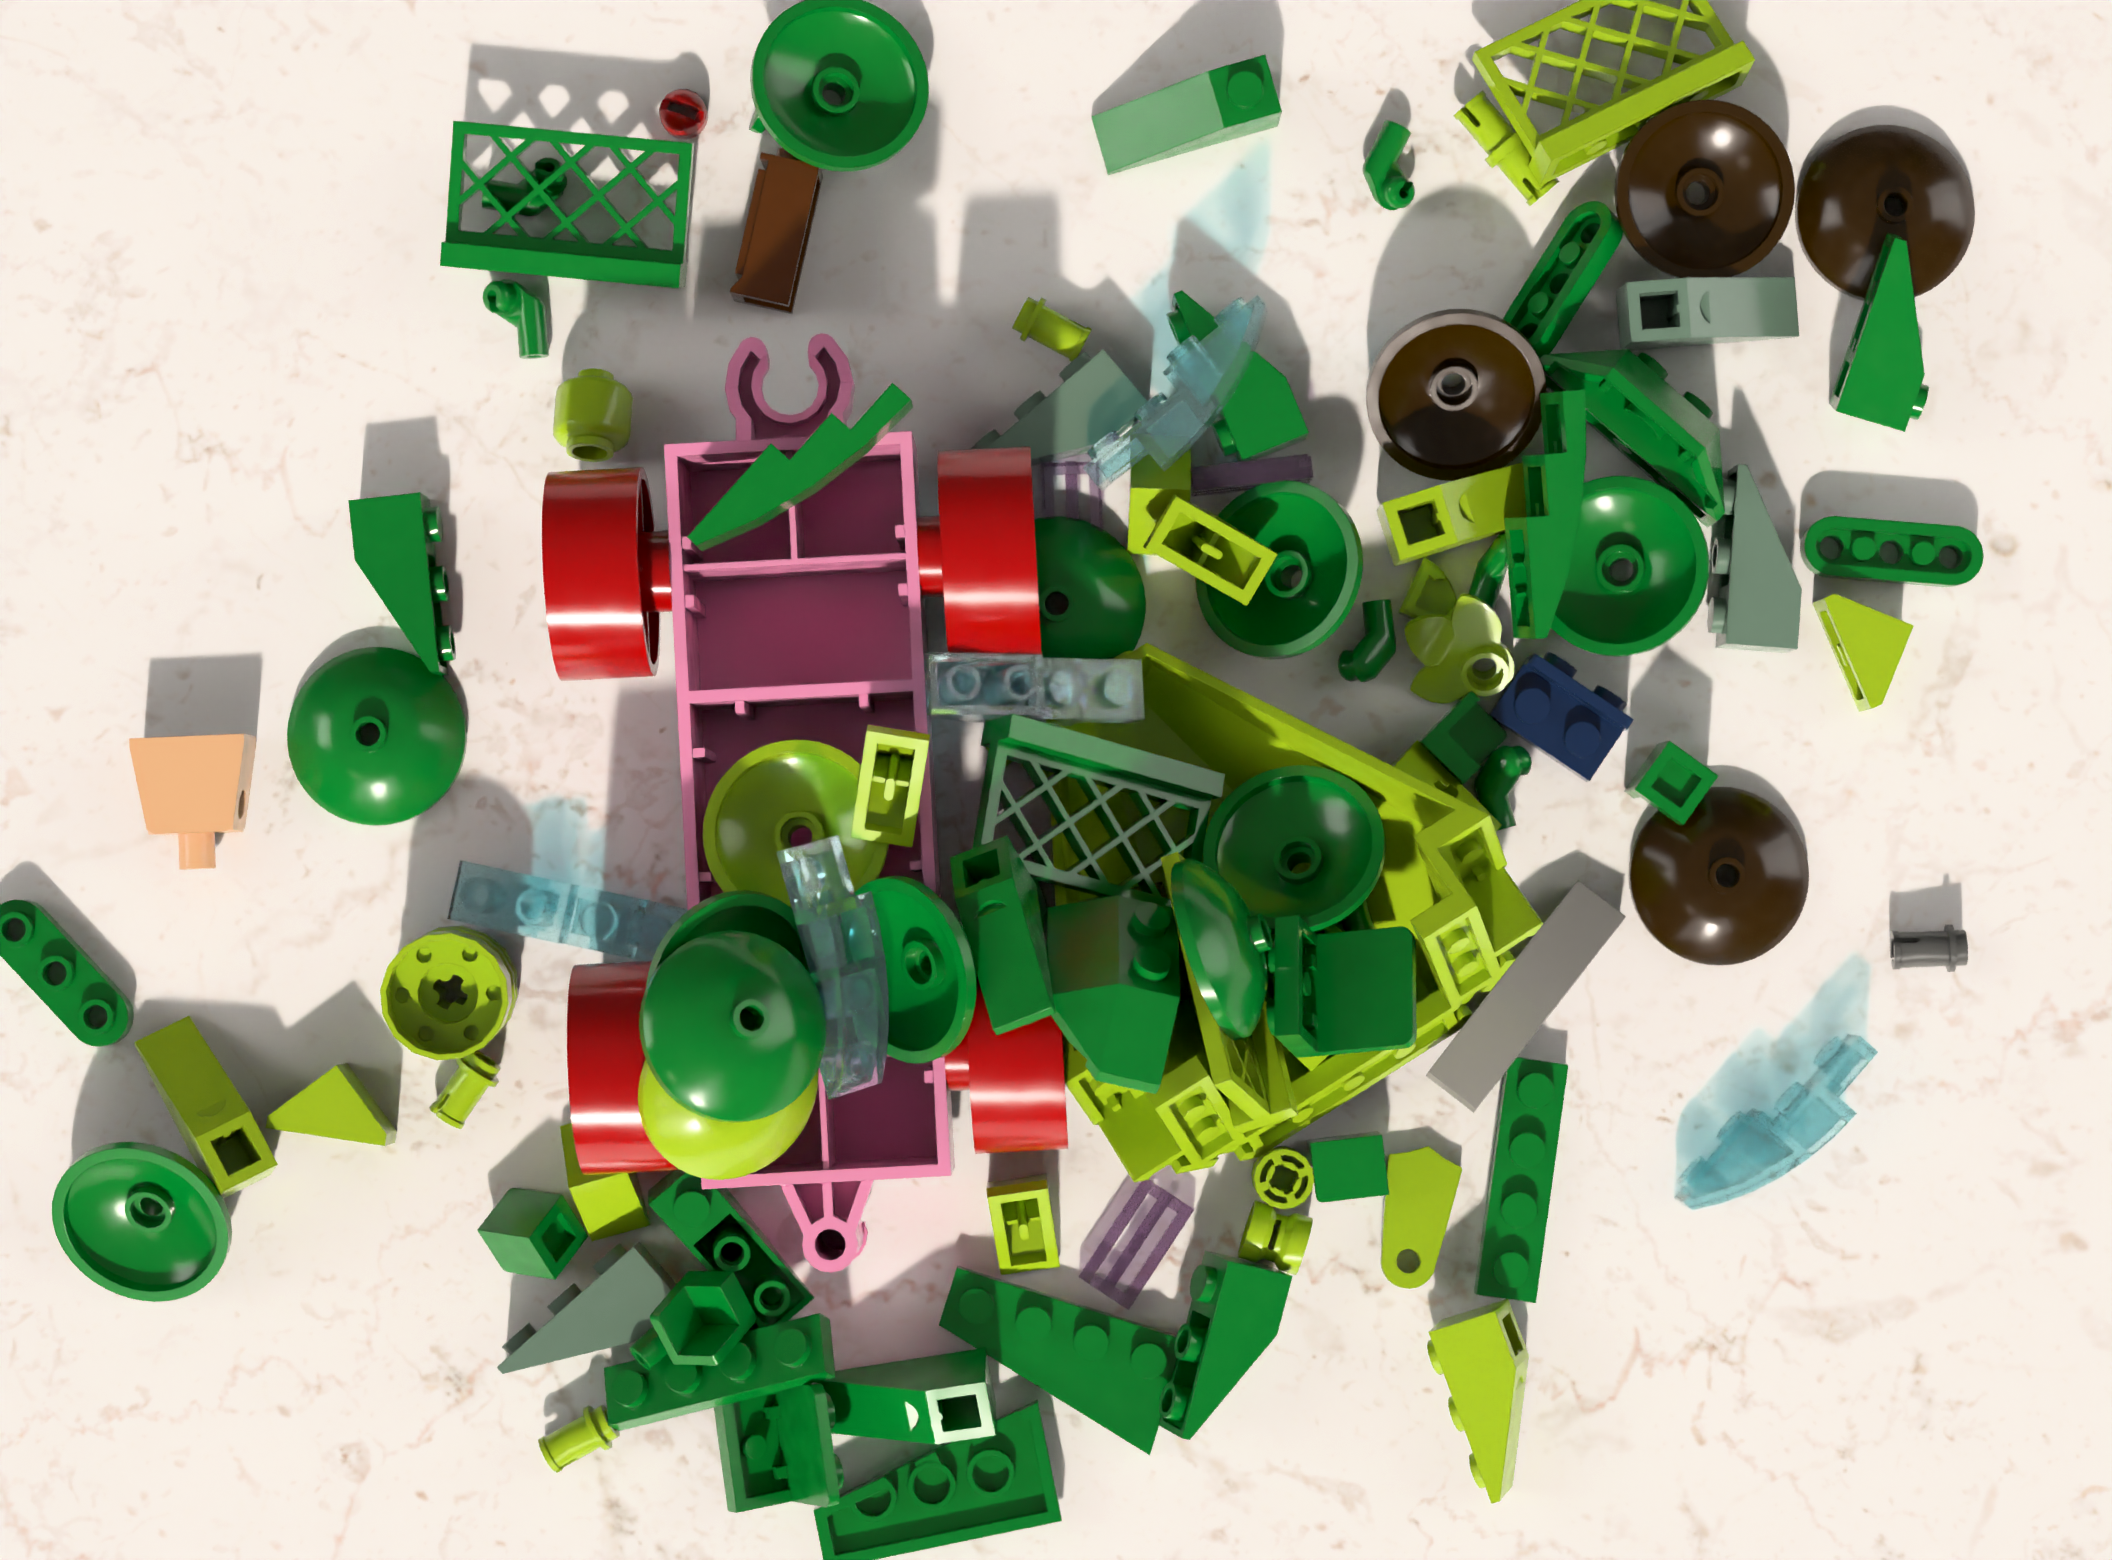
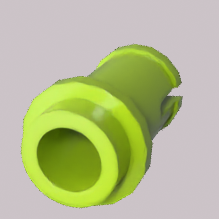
M1028 297L1012 329L1022 334L1020 340L1025 342L1029 337L1069 358V361L1072 362L1080 354L1092 329L1084 327L1045 306L1046 299L1041 297L1038 302Z
M476 1051L464 1058L456 1059L459 1067L439 1097L429 1107L433 1113H436L438 1118L458 1129L463 1128L466 1119L489 1086L496 1087L499 1082L496 1075L501 1067L480 1051Z
M588 1405L583 1408V1416L548 1436L539 1438L538 1443L546 1462L554 1472L558 1473L564 1467L600 1447L603 1450H609L613 1445L612 1440L618 1438L620 1432L608 1426L607 1408L604 1405L595 1409Z

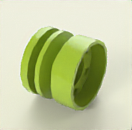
M464 925L438 927L404 946L387 966L380 988L382 1015L393 1036L411 1052L437 1061L461 1059L484 1048L512 1017L519 995L517 970L506 949L486 932ZM457 975L464 980L461 984V990L468 997L467 999L459 997L453 1003H449L444 999L447 989L440 984V981L448 982Z

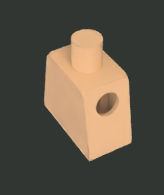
M243 733L129 738V748L148 833L151 835H178L179 870L216 868L215 833L243 832L246 825L256 751V736Z

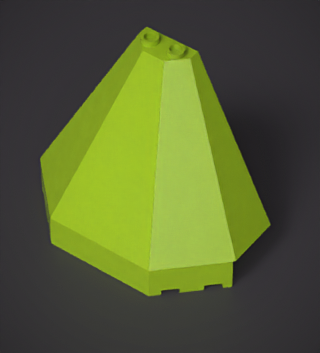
M1145 643L1134 651H1126L1119 654L1108 664L1106 669L1083 683L1080 682L1068 686L1058 695L1055 701L1045 706V717L1048 724L1224 773L1222 797L1211 800L1207 828L1214 813L1226 797L1238 786L1263 772L1285 766L1309 765L1330 769L1348 777L1358 784L1375 804L1386 836L1384 866L1379 880L1366 899L1374 927L1378 929L1403 926L1408 928L1416 939L1417 1037L1415 1043L1405 1049L1328 1055L1312 1071L1282 1044L1299 1115L1244 1133H1240L1233 1127L1227 1098L1213 1084L1198 1016L1181 989L1162 1081L1157 1094L1096 1081L1085 1066L1087 1059L1067 1040L1062 1032L1065 1085L1092 1124L1099 1125L1133 1182L1149 1180L1151 1175L1167 1165H1171L1174 1172L1179 1174L1213 1167L1219 1159L1217 1156L1220 1154L1234 1152L1239 1161L1258 1158L1459 1031L1473 1014L1467 1006L1470 999L1479 990L1481 992L1491 991L1515 961L1509 949L1527 937L1534 936L1543 925L1542 920L1505 870L1507 862L1489 814L1149 643ZM1066 776L1052 786L1069 815L1088 802L1087 797L1074 778ZM1096 785L1100 793L1107 789L1106 787ZM1119 791L1106 800L1107 805L1122 829L1141 816L1128 793ZM1149 800L1153 807L1160 803ZM1171 806L1161 813L1159 818L1173 842L1177 843L1186 836L1190 811ZM1094 809L1074 823L1090 852L1110 839ZM1051 814V827H1053L1057 822ZM1147 824L1127 838L1143 866L1163 853ZM1063 832L1052 838L1053 865L1056 869L1065 871L1079 861ZM1116 846L1096 860L1109 883L1118 885L1132 875ZM1299 863L1293 868L1292 872L1296 874L1303 873L1310 868L1311 864ZM1160 866L1149 876L1161 896L1170 899L1163 866ZM1085 869L1077 873L1079 875L1089 877ZM1138 884L1131 887V889L1142 891ZM1054 885L1055 906L1099 897ZM1342 921L1335 923L1342 932H1345ZM1179 939V977L1181 987L1188 983L1189 977Z

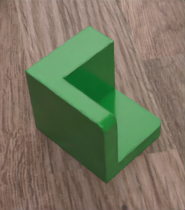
M1473 691L1464 695L1419 740L1461 784H1464L1481 767L1480 764L1507 738L1506 731L1477 703L1480 698Z
M1669 740L1656 745L1624 792L1633 798L1641 797L1678 825H1684L1718 778V775Z
M1375 1131L1307 1140L1308 1152L1311 1154L1315 1194L1319 1202L1389 1195L1381 1133Z
M521 1188L509 1189L477 1229L504 1271L556 1280L588 1238L586 1231L562 1194Z
M688 1271L650 1315V1321L674 1365L716 1366L720 1364L758 1319L733 1271Z

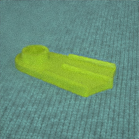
M1429 1146L1387 1156L1386 1170L1389 1195L1384 1196L1380 1264L1387 1280L1393 1285L1405 1289L1422 1286L1434 1273L1462 1173L1460 1166L1443 1158ZM1405 1249L1412 1250L1418 1258L1417 1267L1409 1273L1401 1271L1397 1265V1257Z

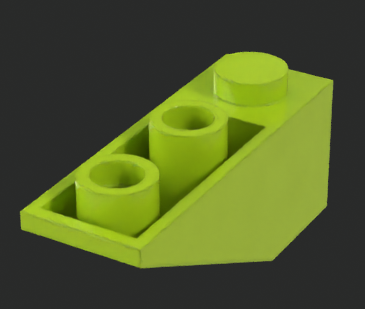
M1523 463L1447 482L1381 503L1376 511L1394 567L1505 532L1504 518L1527 516Z
M190 1016L134 1042L197 1167L214 1183L223 1199L271 1175L278 1163L251 1111Z
M1509 1299L1442 1319L1428 1332L1431 1340H1428L1427 1343L1431 1364L1437 1374H1444L1452 1395L1448 1399L1452 1421L1458 1431H1465L1473 1452L1469 1455L1472 1476L1479 1488H1486L1491 1504L1501 1501L1513 1486L1529 1353Z

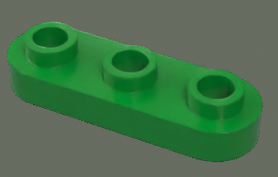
M1590 201L1583 203L1568 214L1503 317L1505 321L1515 326L1524 334L1536 350L1539 359L1544 354H1550L1621 242L1623 230L1618 217L1602 202Z
M1829 516L1810 525L1804 532L1800 542V554L1806 567L1816 575L1826 578L1956 587L1969 582L1978 574L1984 558L1983 548L1977 536L1964 527ZM1826 537L1834 539L1839 545V553L1835 559L1826 558L1821 553L1820 544ZM1884 542L1892 543L1898 550V558L1894 564L1886 563L1880 556V547ZM1943 547H1949L1957 554V563L1952 569L1944 567L1939 560V553Z
M10 900L0 905V956L81 1042L90 1046L101 1047L113 1045L125 1038L134 1020L133 1007L127 996L41 905L30 900ZM16 918L22 920L26 928L25 935L18 941L13 940L8 933L10 922ZM55 962L62 963L66 968V978L59 985L53 983L49 977V969ZM96 1005L103 1007L107 1012V1021L101 1028L93 1026L89 1019L90 1011Z

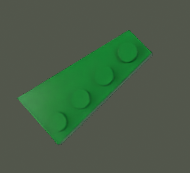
M957 1266L939 1326L977 1349L986 1348L989 1357L1150 1455L1161 1419L1159 1413L1160 1396L1164 1386L1171 1381L1176 1362L1174 1351L1175 1334Z
M1038 1399L996 1419L995 1436L946 1443L841 1494L838 1505L831 1507L816 1506L813 1511L823 1560H876L1062 1521Z

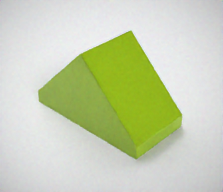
M1131 435L1127 551L1130 555L1158 556L1143 546L1172 496L1175 494L1190 502L1191 437Z
M1175 494L1172 496L1143 546L1145 549L1246 606L1278 555L1212 512Z
M1832 594L1813 602L1812 604L1858 711L1862 712L1882 705L1914 625L1838 594Z
M867 725L850 838L905 847L913 846L930 734Z
M348 1063L336 1065L269 1114L265 1127L381 1146L395 1143L397 1134L395 1127Z
M572 1123L560 1126L568 1188L591 1241L651 1225L637 1173L584 1175L580 1169L576 1154Z
M1047 1174L988 1182L986 1191L1000 1274L1006 1275L1060 1267Z

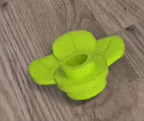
M1461 594L1454 605L1451 617L1443 614L1424 615L1409 621L1404 627L1409 648L1425 665L1413 678L1410 690L1425 700L1441 704L1452 703L1470 691H1473L1477 696H1492L1506 688L1513 678V656L1507 646L1500 642L1502 633L1501 620L1493 608L1484 600L1474 595ZM1488 658L1495 662L1494 666L1487 671H1479L1473 665L1477 660Z

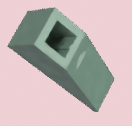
M1687 277L1626 282L1616 291L1620 350L1799 337L1795 277Z
M1104 349L1093 358L1084 352L1060 372L1059 376L1064 383L1047 397L1041 390L1033 394L1013 413L1019 420L1003 435H1000L996 429H993L971 449L1030 446L1031 466L1104 450L1149 411L1150 403Z
M1737 464L1728 470L1727 479H1723L1725 504L1723 538H1715L1712 551V573L1721 574L1719 598L1712 597L1710 599L1707 619L1708 632L1716 633L1715 648L1788 653L1798 649L1802 588L1748 465Z
M641 1242L634 1245L628 1252L619 1243L593 1266L600 1275L583 1291L573 1283L547 1306L554 1314L551 1320L538 1331L528 1323L502 1346L509 1357L498 1365L497 1369L502 1374L635 1342L653 1327L650 1321L651 1313L677 1283Z

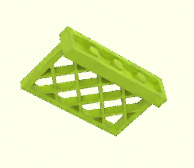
M1579 0L1475 51L1472 61L1532 158L1528 167L1541 186L1629 142L1648 120L1670 107L1695 100H1714L1742 86L1755 62V58L1743 40L1736 44L1733 42L1707 0H1681L1679 9L1649 0ZM1611 4L1635 11L1629 34L1596 25L1599 10ZM1688 6L1690 7L1693 13L1687 12ZM1642 14L1675 23L1669 46L1636 36ZM1590 15L1588 22L1579 20ZM1682 26L1705 32L1715 48L1702 55L1678 49L1677 44ZM1562 29L1584 36L1578 59L1546 50L1545 46L1548 35ZM1591 38L1624 48L1618 71L1585 61ZM1539 40L1538 47L1529 45L1530 43ZM1632 50L1664 59L1661 75L1648 80L1627 74L1626 71ZM1508 54L1532 60L1533 65L1528 83L1525 84L1503 77L1494 61ZM1673 62L1681 64L1680 66L1671 70ZM1541 63L1574 73L1568 96L1534 86ZM1581 75L1614 84L1611 99L1601 105L1576 99L1575 96ZM1622 87L1631 89L1620 95ZM1516 96L1523 97L1521 105ZM1530 100L1563 109L1560 125L1539 135L1527 116ZM1571 112L1580 114L1579 116L1569 120Z
M1179 852L1161 857L1213 1084L1227 1098L1233 1127L1240 1133H1244L1299 1115L1282 1044L1271 1034L1267 1023L1266 1008L1270 998L1268 987L1261 1017L1252 1035L1237 1041L1230 1039L1217 1024L1200 992L1182 943L1175 916L1171 892V871L1176 862L1185 858Z

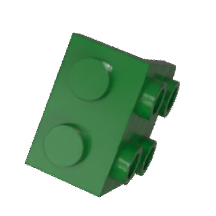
M1299 915L1275 917V939H1272L1273 948L1267 951L1268 967L1270 973L1275 976V998H1269L1267 1002V1023L1271 1034L1296 1058L1405 1049L1415 1043L1417 1037L1416 939L1408 928L1399 926L1316 934L1311 931L1309 925Z
M821 1383L804 1384L799 1387L714 1407L725 1495L729 1512L739 1513L787 1502H798L820 1507H831L839 1504V1489L843 1486L844 1474L841 1461L833 1450L831 1429L835 1425V1408L830 1395L825 1392Z

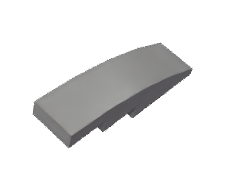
M1578 880L1461 1028L1426 1076L1474 1113L1626 916Z

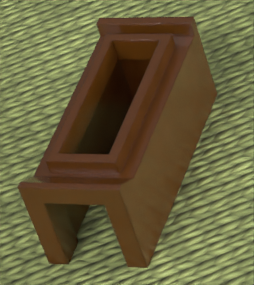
M778 148L776 155L763 152L760 155V160L765 170L758 169L735 270L738 281L730 288V294L735 302L792 314L823 174L821 168L797 159L784 148Z

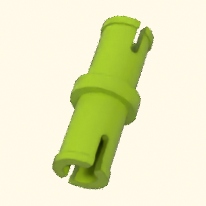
M1482 90L1453 116L1462 123L1489 155L1484 159L1491 168L1497 165L1527 200L1526 203L1531 206L1554 187L1559 180L1555 178L1541 186L1539 185L1528 167L1532 158L1517 132L1486 97L1487 94Z

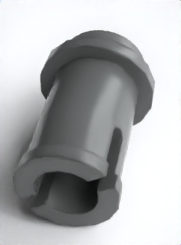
M1945 925L1944 931L1900 933L1898 931H1891L1890 958H1894L1891 961L1892 969L1946 966L1947 972H1955L1956 966H1966L1968 962L1966 931L1954 930L1953 925Z

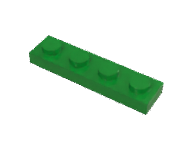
M1517 1057L1504 1074L1474 1287L1476 1295L1536 1303L1567 1080V1064Z
M817 1313L747 1331L726 1358L716 1366L674 1365L667 1354L650 1370L645 1369L637 1360L605 1367L604 1377L608 1426L622 1431L799 1387L804 1384L835 1378L830 1319Z

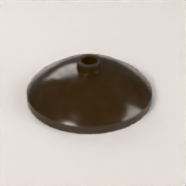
M1695 100L1681 103L1658 113L1648 120L1626 146L1617 168L1614 188L1617 217L1631 246L1651 266L1675 278L1733 277L1751 269L1773 250L1783 236L1792 214L1795 196L1792 165L1788 153L1777 134L1766 122L1751 111L1719 100ZM1692 182L1701 184L1705 190V197L1698 205L1691 203L1687 198L1686 191Z
M1874 125L1859 128L1829 144L1815 158L1806 171L1797 193L1795 205L1796 231L1808 262L1822 279L1832 287L1862 301L1865 299L1887 232L1898 235L1907 241L1915 298L1939 285L1959 265L1970 244L1975 222V207L1971 186L1965 172L1955 157L1930 136L1917 130L1897 125ZM1887 197H1895L1900 200L1903 205V212L1900 216H1892L1885 210L1884 201Z
M1447 309L1413 320L1397 331L1385 343L1375 358L1369 372L1366 386V407L1369 422L1377 441L1398 464L1409 471L1427 478L1455 481L1502 468L1515 459L1528 446L1542 422L1540 393H1547L1544 370L1536 350L1524 334L1515 326L1502 318L1483 311ZM1456 373L1463 377L1456 386L1449 387L1442 384V380L1448 374Z
M1710 787L1684 825H1678L1657 810L1641 829L1635 841L1629 862L1628 876L1631 899L1639 919L1646 930L1656 941L1672 953L1692 962L1706 965L1743 963L1755 959L1774 948L1788 935L1796 924L1808 893L1809 867L1807 855L1799 834L1792 823L1777 807L1764 798L1732 787ZM1723 864L1730 865L1736 874L1734 883L1729 887L1721 886L1716 879V871Z

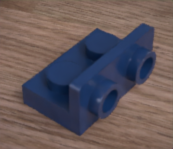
M1547 651L1542 658L1533 653L1525 659L1490 711L1489 716L1588 782L1622 732L1628 730L1634 719L1623 712L1627 703L1613 692L1600 685H1597L1592 692L1574 680L1573 677L1577 670L1559 656Z

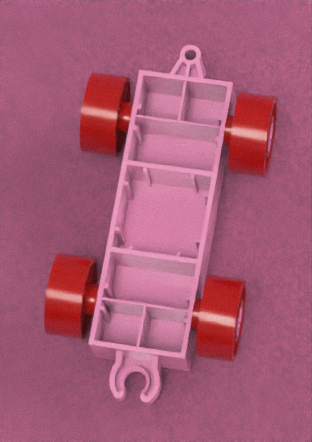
M817 334L809 342V366L817 376L819 384L818 393L813 404L808 409L794 415L778 413L770 408L764 399L762 391L763 381L770 369V358L765 344L755 337L746 338L740 343L728 363L725 383L729 410L736 420V440L664 444L668 530H655L650 487L643 467L549 472L545 479L542 503L543 582L549 639L559 679L561 681L656 676L660 656V612L673 613L688 910L705 899L724 893L715 881L706 860L703 846V822L713 790L728 769L755 749L784 740H810L824 743L843 751L861 764L868 724L930 734L913 846L905 847L889 844L887 858L878 879L886 876L912 878L929 887L941 898L925 598L944 597L949 660L1042 655L1030 446L938 451L939 515L920 516L917 448L912 431L888 432L866 455L817 493L763 525L704 551H701L687 538L770 444H773L790 460L831 413L847 426V420L853 409L855 384L847 356L828 334ZM799 828L791 836V845L796 849H804L812 841V832L807 828ZM841 915L822 923L807 925L818 950L819 982L838 973L836 964V934ZM652 960L578 964L572 968L567 1003L568 1087L575 1149L580 1169L584 1175L679 1170L667 1161L650 1142L643 1128L638 1106L640 1075L646 1060L640 1040L639 1018ZM977 977V997L970 1027L961 1043L942 1058L926 1063L914 1064L897 1060L880 1050L865 1035L850 1011L825 1042L824 1053L818 1068L816 1100L808 1122L795 1142L779 1158L754 1173L725 1180L701 1178L702 1189L780 1185L804 1235L802 1248L807 1261L811 1266L822 1272L833 1273L843 1270L851 1264L853 1259L860 1255L866 1245L868 1230L866 1222H862L861 1217L874 1180L952 1175L955 1168L951 1091L970 1090L975 1154L1068 1149L1062 1031L1050 1015L1031 1024L996 1035L992 1028Z

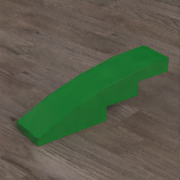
M892 383L851 429L831 413L790 460L773 444H770L687 538L701 551H704L763 525L817 493L866 455L913 408L912 400Z
M1585 389L1540 393L1544 454L1522 456L1527 516L1504 518L1513 638L1541 639L1548 637L1567 581L1581 515L1586 463Z

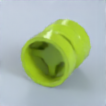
M1283 1145L1276 1146L1258 1157L1253 1163L1251 1171L1252 1185L1259 1197L1271 1207L1279 1209L1295 1208L1305 1202L1312 1192L1314 1184L1313 1169L1308 1160L1294 1148Z
M1255 1200L1244 1228L1238 1258L1254 1263L1265 1259L1274 1262L1278 1270L1296 1275L1308 1244L1313 1218L1298 1213H1293L1289 1216L1276 1213L1275 1209L1270 1205ZM1274 1225H1277L1271 1248L1268 1249Z

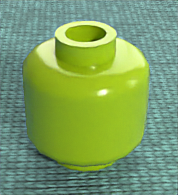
M589 368L579 371L578 377L567 379L557 388L553 421L554 438L561 446L566 448V453L575 459L589 462H602L611 459L614 452L621 450L628 444L630 438L632 394L625 385L614 380L613 374L606 370Z

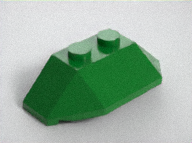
M1629 349L1544 354L1540 358L1547 388L1551 392L1585 389L1586 422L1655 483L1666 488L1683 501L1695 518L1708 528L1724 515L1725 504L1719 428L1709 420L1713 416V412L1694 394L1686 391L1682 396L1665 381L1668 376L1667 371L1654 358L1644 352L1636 356Z
M1100 896L1048 907L1044 915V940L1056 1012L1051 1017L1067 1040L1087 1059L1085 1066L1096 1081L1157 1094L1162 1081L1180 999L1179 935L1173 909L1156 903L1122 896Z

